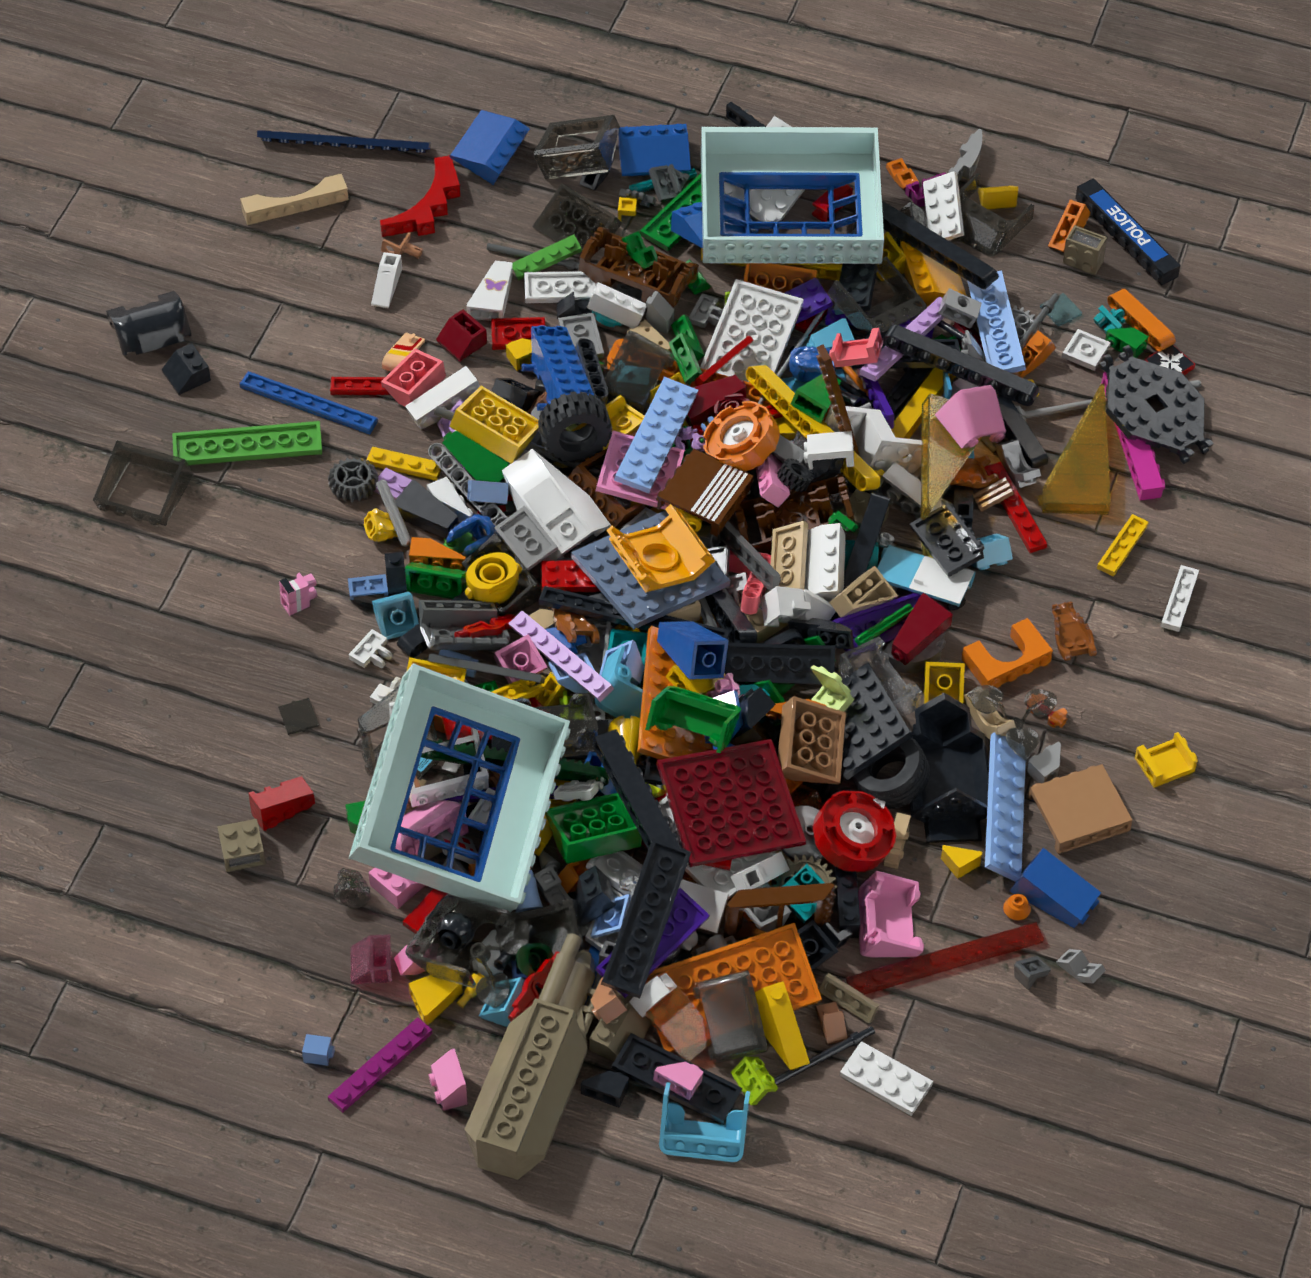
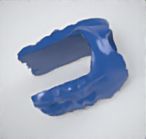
M804 346L791 351L789 359L790 371L798 382H809L822 374L816 355H819L816 347ZM826 348L828 354L832 349Z
M473 515L471 518H467L449 532L446 542L448 544L469 532L477 541L464 549L462 555L467 560L493 547L499 538V534L495 531L494 527L496 526L492 523L490 517Z

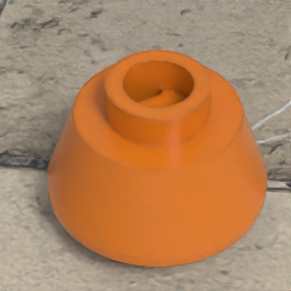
M1014 894L1005 901L1003 910L1010 919L1023 920L1029 916L1031 906L1025 896Z

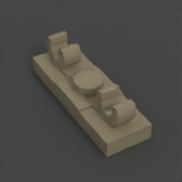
M829 973L825 975L819 989L821 994L869 1024L873 1021L880 1005Z

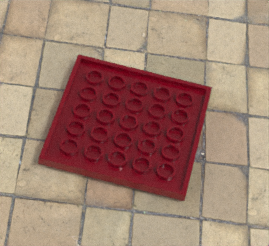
M771 739L726 747L721 753H717V749L657 760L656 765L683 848L691 851L688 860L689 867L806 844V839Z

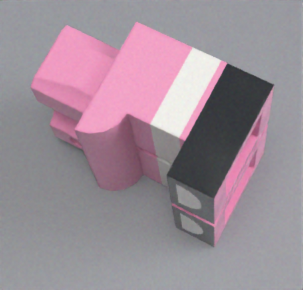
M299 572L297 579L288 581L284 578L279 581L280 601L289 616L310 607V600L317 597V592L314 588L316 580L312 574L303 577Z

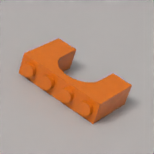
M1028 618L1011 626L1010 637L1023 654L1015 661L1003 662L993 658L980 640L963 648V662L984 689H997L1002 684L1008 681L1012 682L1017 677L1029 674L1034 669L1046 666L1051 662L1052 648Z

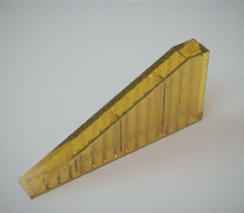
M1100 384L1044 484L1042 495H1038V506H1041L1042 513L1109 515L1111 498L1105 384Z
M931 393L922 403V520H925L977 446L976 444L972 448L969 446L961 448L935 416L949 399Z

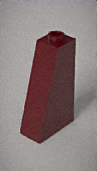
M736 375L693 387L698 389V394L685 422L692 429L693 425H701L708 421L709 417L715 416V404L719 400L720 403L726 400L725 396L742 394L747 398L745 382L739 380Z
M925 593L921 594L892 643L891 655L893 658L906 666L951 626L953 614Z

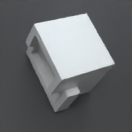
M776 586L761 597L764 626L779 627V622L788 623L789 620L798 619L811 610L810 602H804L803 589Z

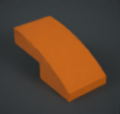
M902 158L886 164L889 174L902 189H905L906 185L918 181L912 169L907 168Z

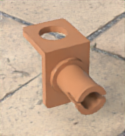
M409 232L400 246L386 239L382 241L381 252L398 255L407 253L417 259L420 258L419 256H421L423 249L409 243L411 237ZM386 246L392 247L394 252L389 251Z

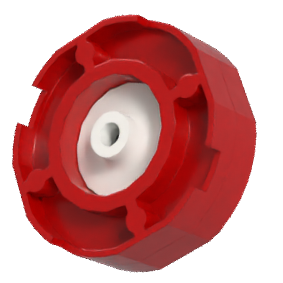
M840 791L832 795L817 813L813 822L815 844L824 858L834 866L845 871L867 872L876 868L893 848L896 841L893 817L886 806L882 808L874 801V796L862 791Z

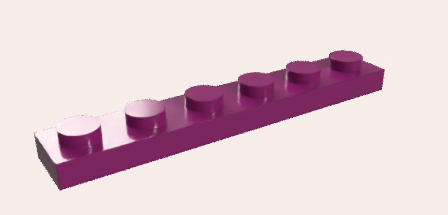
M417 1017L328 1095V1101L342 1113L346 1111L432 1035V1029Z

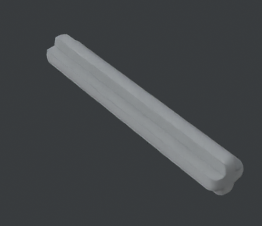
M380 480L376 483L378 491L401 545L407 547L411 545V538L387 481Z

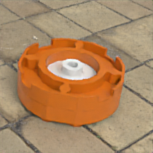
M754 401L742 402L743 406L734 409L732 406L725 408L710 422L703 435L705 438V445L703 447L709 456L744 472L761 466L766 458L776 450L780 437L779 426L768 409Z

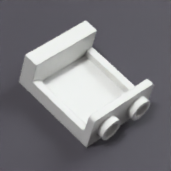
M852 431L807 435V442H804V461L809 464V470L813 469V460L846 458L847 467H854Z

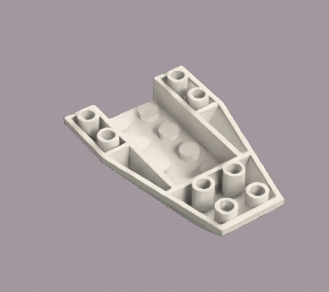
M533 449L502 470L517 511L525 506L558 547L556 552L543 561H557L556 559L564 558V554L593 533L597 537L611 526L586 492Z

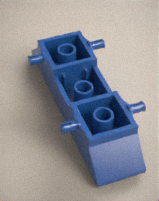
M532 326V364H522V371H532L537 375L538 380L543 381L547 392V404H550L554 398H559L562 394L568 395L570 392H586L587 395H594L567 327ZM537 403V411H544V407L547 404Z

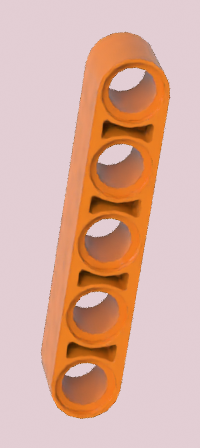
M1121 289L1108 296L1107 301L1111 309H1123L1125 312L1123 317L1126 320L1125 322L1132 328L1149 336L1148 343L1155 350L1160 352L1175 344L1176 339L1171 330L1126 289Z

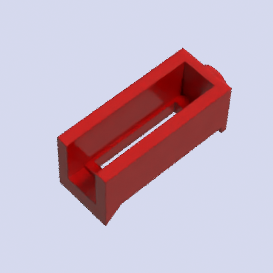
M844 185L834 189V201L852 196L853 188L849 185ZM828 190L812 204L817 208L812 212V215L822 222H827L829 218ZM842 207L836 208L834 210V213L839 211Z

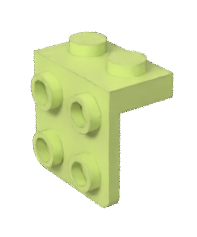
M813 665L810 669L823 686L811 700L845 712L854 701L850 694L851 690L841 682L842 678L837 673H830L822 666L817 667Z

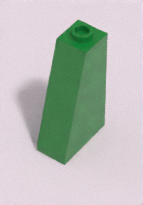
M822 374L798 388L790 405L819 423L823 422L831 404Z
M456 430L453 433L451 431L442 438L444 440L442 445L475 481L501 483L505 479L502 470L510 465L509 462Z

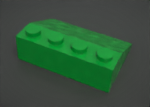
M618 793L549 808L545 812L559 853L566 864L641 847L642 837Z

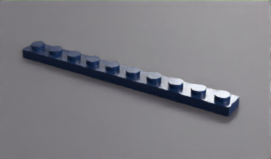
M257 130V137L262 138V141L272 142L273 138L279 139V142L282 143L296 140V144H306V141H313V145H323V142H329L330 146L340 147V143H343L351 148L364 145L366 149H375V146H381V150H392V147H398V151H409V148L416 149V152L426 153V150L431 149V142Z

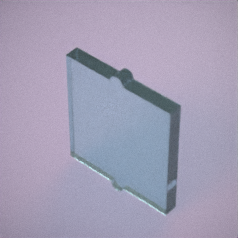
M1064 293L1059 295L1060 298L1055 303V308L1051 313L1047 314L1058 327L1067 322H1072L1073 319L1082 315L1079 308Z

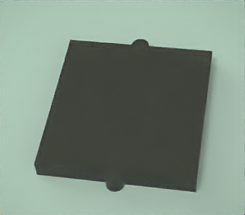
M309 698L278 706L288 735L301 731L305 732V730L319 726Z

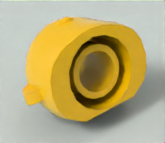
M496 552L481 556L469 566L466 572L467 588L465 595L468 599L473 598L475 601L494 602L495 605L501 604L514 593L522 567L506 553Z

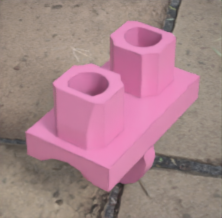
M727 673L723 679H719L715 683V690L708 691L706 696L714 698L732 691H737L739 696L740 688L734 682L733 674Z

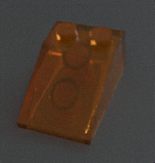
M678 986L646 1012L647 1019L675 1052L689 1062L718 1038Z

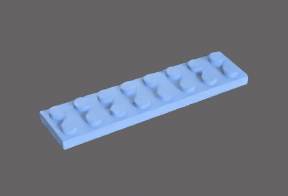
M1002 270L997 271L998 279L985 290L967 280L971 298L982 303L977 324L986 363L1010 373L1026 370Z
M667 377L663 378L615 475L614 481L645 493H650L698 394V389Z
M994 732L991 734L985 868L1016 882L1021 878L1026 746L1005 736H1000V734L997 735Z

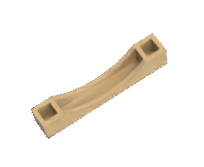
M342 174L324 178L311 190L296 196L273 198L257 194L240 198L241 208L247 225L347 201L348 189Z

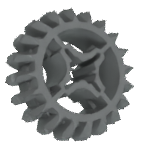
M355 456L349 460L347 457L346 461L340 460L339 464L334 463L333 468L330 469L328 476L329 488L333 495H336L338 499L343 498L344 502L348 499L351 502L354 500L360 502L361 498L367 500L368 495L372 496L373 491L377 488L378 472L374 465L370 464L369 460L364 461L362 457L356 460Z

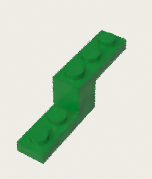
M683 314L671 324L676 337L669 342V346L684 382L690 385L702 374L697 361L705 355L689 317Z

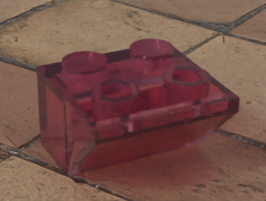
M390 934L369 935L351 946V984L392 982Z

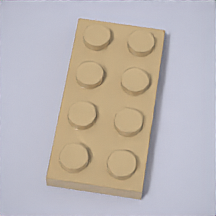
M805 521L773 529L771 566L780 574V587L804 590L808 523Z

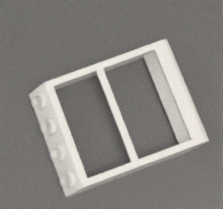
M395 702L389 703L390 716ZM471 728L472 735L458 738L455 745L474 740L477 752L480 738L478 730ZM449 741L438 744L447 746ZM424 747L422 753L433 751V749ZM480 767L481 771L477 772L473 785L474 789L480 791L489 788L488 771L483 767ZM469 774L415 788L413 783L409 796L412 807L464 795Z

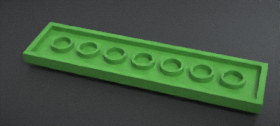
M320 421L172 433L174 466L322 454Z

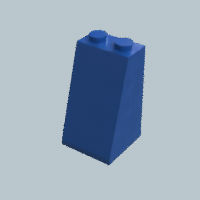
M693 621L659 622L657 642L687 678H724L728 648L727 639Z
M1044 848L1029 863L1021 874V878L1010 889L1011 893L1025 896L1030 904L1073 928L1078 923L1083 924L1089 917V914H1087L1088 910H1093L1099 903L1097 898L1101 894L1098 889Z

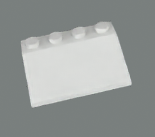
M840 523L820 525L808 530L804 589L830 602L844 590L845 532Z

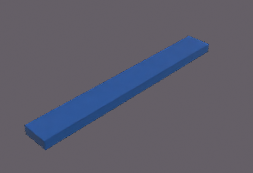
M249 371L240 382V388L369 435L378 423L377 417Z

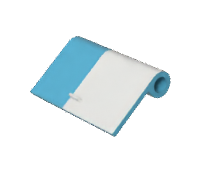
M889 545L887 548L884 547L881 555L882 559L877 567L892 586L918 594L925 593L930 598L960 606L967 589H971L976 573L965 568L948 578L934 558Z

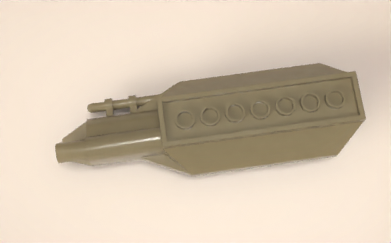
M567 934L560 953L556 955L539 999L535 998L530 1007L509 1023L465 1127V1135L478 1168L518 1180L541 1162L547 1154L587 1055L586 1034L592 1019L596 1017L592 1012L594 1008L592 1002L589 1006H584L588 996L592 998L596 990L591 989L596 978L594 959L588 951L581 950L578 952L582 939L576 934Z

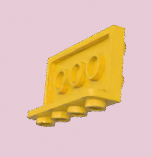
M620 395L606 405L612 431L630 435L639 429L645 416L626 404L624 397ZM581 423L572 431L581 429L586 425V423Z

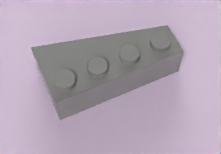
M896 462L880 479L883 496L891 498L890 504L896 503L902 507L903 512L915 514L916 519L942 506L941 500L943 499L934 490L928 488L917 477H914Z

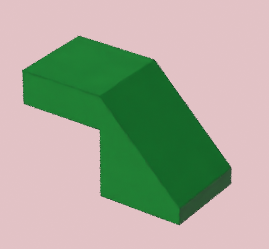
M639 231L622 238V241L627 243L626 250L628 255L640 266L647 268L653 265L654 261L657 262L658 256L653 245L646 247Z

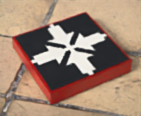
M1174 345L1160 352L1157 351L1144 359V361L1181 372L1183 375L1195 369L1196 365Z

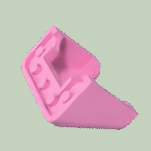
M991 385L958 391L935 414L961 448L974 447L979 442L978 439L983 436L990 435L989 440L996 443L1005 438L1006 429L995 389Z
M441 800L420 805L404 815L401 826L430 837H435L446 829L449 833L453 834L461 804L454 801ZM462 824L460 836L469 832L468 825ZM399 833L396 849L412 855H418L419 840Z
M876 871L860 886L858 890L860 915L859 945L862 956L870 958L917 957L923 952L924 943L922 939L916 936L913 938L912 906L918 902L921 895L919 882Z

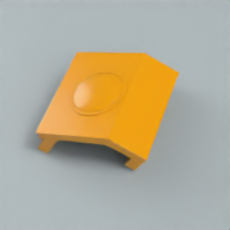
M671 504L665 509L669 516L655 527L629 534L622 533L614 526L607 529L611 536L609 538L611 544L645 593L695 580L715 562V559L683 514Z

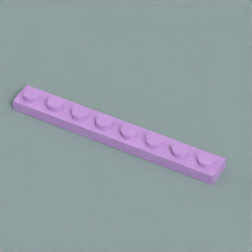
M938 297L906 329L923 336L931 331L945 318L938 314L942 298ZM885 346L881 349L878 362L865 364L860 369V375L876 381L904 354Z
M521 611L508 623L522 637L529 634L538 651L599 702L614 690V687L525 612Z

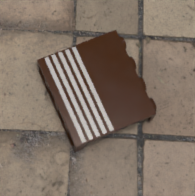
M693 449L690 454L685 456L681 467L678 466L672 479L669 478L667 480L664 490L659 491L656 498L658 501L657 509L660 510L665 505V502L671 504L678 509L711 523L710 534L717 537L751 490L753 475L733 466L723 464L714 457Z

